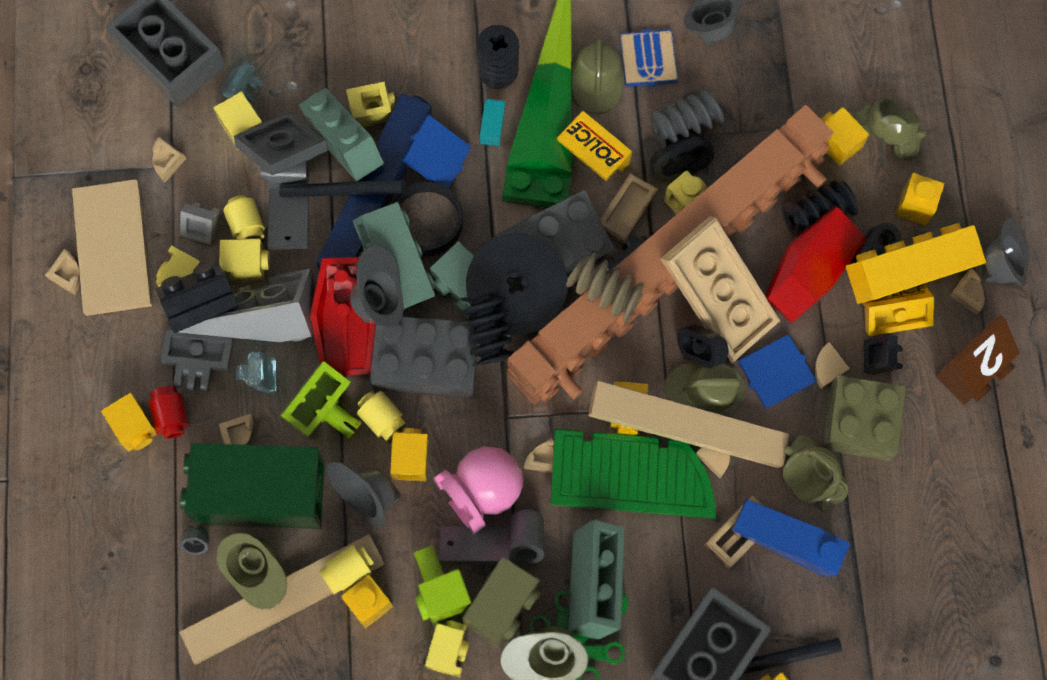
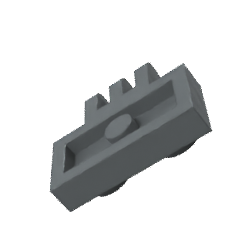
M166 329L160 362L163 365L176 366L173 383L176 388L181 389L184 376H188L187 389L195 390L198 377L202 378L200 384L201 391L208 392L212 371H230L235 340L234 338L179 332L174 334L173 330Z

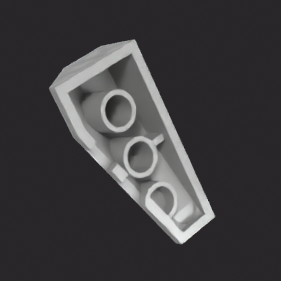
M311 268L270 277L269 285L251 290L250 285L239 288L240 292L234 294L238 305L237 308L179 331V333L271 342L289 340L298 342L311 337L313 329L310 312L315 294Z

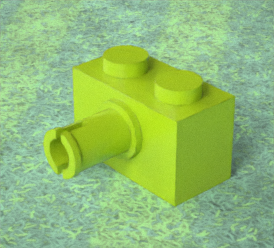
M324 361L317 366L279 415L282 420L305 437H309L320 422L326 421L346 436L345 438L349 439L355 432L346 426L344 422L354 429H358L362 423L338 405V398L351 382Z
M429 546L415 552L413 555L417 560L424 583L418 585L421 594L415 596L423 621L431 619L434 627L437 624L446 622V620H452L465 615L471 606V601L459 569L444 575L434 546Z

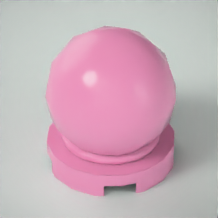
M483 446L470 451L459 462L456 475L443 470L434 477V481L439 490L444 488L452 500L448 502L464 525L467 528L470 527L472 533L475 534L485 527L484 514L497 515L510 509L518 499L523 487V471L518 461L505 450L497 447Z

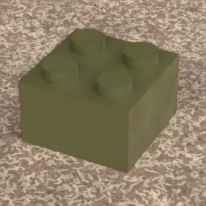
M838 375L830 385L822 447L833 452L890 461L899 451L906 387Z
M502 557L464 615V625L500 649L503 642L508 643L515 638L520 629L521 622L518 619L521 614L525 612L529 615L537 603L541 593L537 590L539 580Z

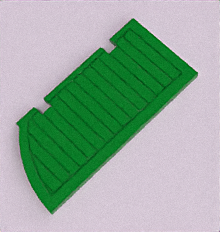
M555 428L550 505L706 519L716 518L714 493L710 479L699 457L688 443L668 438L667 448L658 447V437L593 432L592 441H583L582 430Z

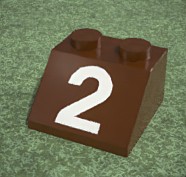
M1000 314L935 376L963 405L971 398L978 402L992 389L988 383L995 376L1002 380L1016 367L1011 361L1020 352L1006 319Z

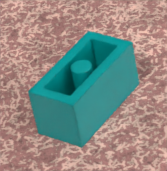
M485 99L480 144L500 146L505 115V101Z

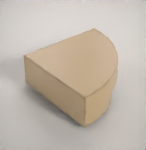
M160 137L157 138L153 145L152 161L157 175L166 183L186 158L183 153Z
M64 249L45 276L50 281L76 295L80 287L79 265L74 257Z
M970 268L952 291L950 297L976 315L984 305L985 296L980 276Z
M830 342L822 348L816 359L815 379L820 389H823L832 383L838 375H843L850 369Z
M252 414L219 424L224 444L248 445L254 433V418Z
M550 439L534 448L526 458L524 469L552 474L554 439Z
M703 447L696 453L699 459L719 478L723 476L729 465L731 455Z

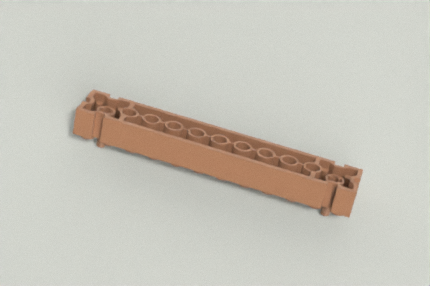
M807 105L803 106L786 121L784 126L779 130L776 129L611 270L613 271L617 267L620 268L619 280L624 279L629 274L632 275L630 284L632 288L640 282L644 283L643 296L626 323H623L624 311L616 317L612 316L611 309L613 304L606 309H601L599 307L601 296L595 301L590 302L587 298L589 292L587 290L539 331V334L533 340L526 342L508 358L507 366L509 368L507 369V377L533 405L540 400L547 402L559 390L558 384L572 399H576L583 390L573 379L584 369L582 364L591 356L596 359L603 354L609 347L607 342L615 335L619 338L625 335L634 325L631 321L639 314L643 317L648 315L658 305L656 300L661 295L666 293L669 296L679 288L660 258L709 216L716 217L728 238L736 231L741 234L754 222L752 217L760 210L763 213L767 212L777 202L776 196L783 190L788 193L794 189L801 181L799 176L802 173L819 188L825 183L826 177L817 168L824 161L822 156L831 147L828 143L834 132Z

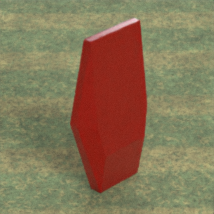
M834 206L787 246L765 297L788 322L793 323L833 289L846 270L845 266L851 263L867 238L838 207Z
M359 257L322 258L310 312L319 362H326L341 375H371L376 323L363 322L362 318L355 313L350 303V292L352 286L357 282V262Z

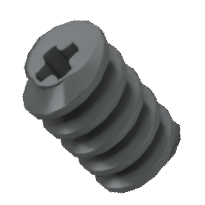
M705 89L700 90L697 96L694 94L687 96L685 101L682 99L675 101L674 106L667 104L663 107L662 111L655 109L651 112L652 131L661 148L666 147V139H669L672 144L678 142L677 134H680L683 139L690 137L689 129H692L696 135H701V124L708 131L713 130V119H715L719 126L724 125V117L719 104L712 94Z

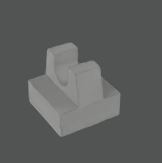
M197 202L192 205L185 203L180 211V236L211 245L216 238L220 209L213 208L210 211L201 208V204Z

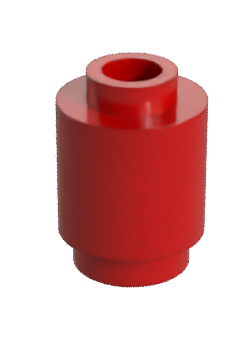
M175 386L160 387L151 391V400H149L148 405L156 434L164 435L165 439H173L184 435V430L190 424L182 394L177 392Z

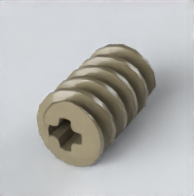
M594 252L587 258L584 257L572 271L566 286L571 287L577 282L576 293L580 295L589 289L587 298L590 302L595 301L601 296L599 307L606 309L613 304L611 315L616 317L624 311L623 323H626L643 296L644 283L640 282L632 288L630 287L632 275L629 274L624 279L619 280V267L608 273V260H604L597 266L595 264L597 253Z

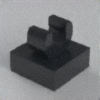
M885 334L864 340V373L876 375L903 368V364L897 363L898 353L903 351V347L898 344V336Z

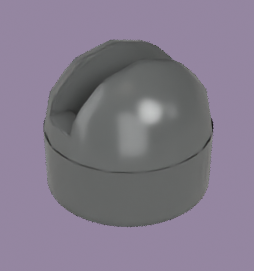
M201 525L187 527L181 537V549L191 555L204 554L209 547V532Z

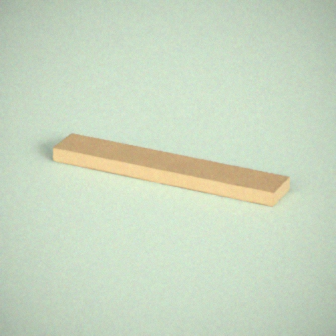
M597 381L594 383L588 413L590 417L775 468L784 467L786 457L784 450L788 445L789 438L787 433L605 382Z
M370 534L287 576L286 594L282 601L273 608L259 609L242 599L180 631L179 633L193 663L197 665L332 595L333 592L319 571L326 567L324 563L352 544L356 550L363 546L374 564L369 567L371 573L386 567Z

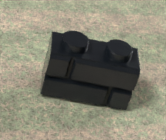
M219 263L201 264L193 270V273L182 278L179 276L169 277L161 283L160 287L155 288L174 334L238 307L228 280Z

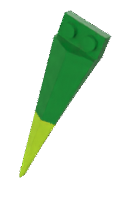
M557 0L507 162L502 193L503 202L549 208L567 199L569 196L572 153L557 141V137L571 124V0Z

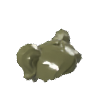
M888 98L876 100L873 105L865 101L862 104L864 108L853 117L867 132H871L875 137L894 145L895 154L898 158L904 160L912 159L919 153L921 139L926 137L925 131L918 130V116L907 109L901 108Z
M801 435L794 438L791 446L785 447L784 452L789 459L783 469V478L786 485L789 486L793 495L803 503L818 502L820 510L825 512L828 511L829 504H839L847 497L849 492L848 484L845 477L842 476L838 460L828 449L819 447L815 438Z

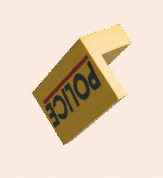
M584 111L557 137L559 143L605 181L617 169L623 172L631 162L632 151Z
M925 284L862 303L865 307V331L869 336L934 326V296Z

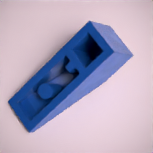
M748 499L744 501L732 528L733 532L823 577L837 576L850 546V543L818 527Z

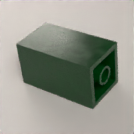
M191 443L190 453H185L183 460L184 474H188L187 488L181 489L180 507L185 509V514L197 525L321 529L325 460L318 447Z

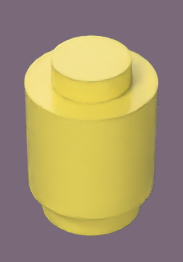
M238 195L229 199L223 212L233 239H260L262 241L264 239L263 231L265 227L255 200L247 198L245 195Z
M370 391L357 403L360 407L357 415L378 438L383 437L386 442L393 438V432L399 433L407 425L403 420V413L383 391L376 394Z
M352 544L324 563L326 567L319 572L335 595L341 590L346 592L368 574L371 575L369 567L374 563L363 546L356 550Z

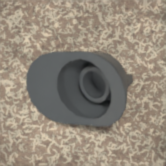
M696 0L684 17V25L688 30L697 33L703 39L705 45L711 47L716 41L723 40L733 33L736 27V14L745 0Z
M1009 217L1002 224L1000 236L983 248L986 263L982 264L983 279L986 282L995 281L998 284L1017 282L1024 286L1026 284L1029 262L1028 242L1020 224L1015 219Z
M374 245L367 247L360 254L357 262V282L352 286L350 303L355 313L362 318L363 322H374L382 327H391L402 319L404 312L399 269L390 251L385 247Z
M338 461L330 462L326 467L327 477L335 491L360 512L369 524L374 527H382L385 523V513L401 497L399 490L389 478L376 468L355 472L346 464Z

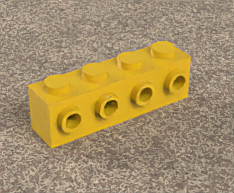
M960 223L940 228L942 235L933 237L932 231L912 237L914 244L905 246L904 240L884 246L886 253L877 255L876 250L856 255L858 262L846 265L845 267L857 304L876 300L985 264L986 260L975 225L961 229Z

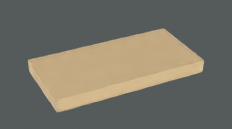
M138 179L73 188L72 196L83 313L89 316L152 306L142 199Z
M709 216L660 258L703 326L718 333L726 340L729 347L726 361L733 363L780 321L716 217Z

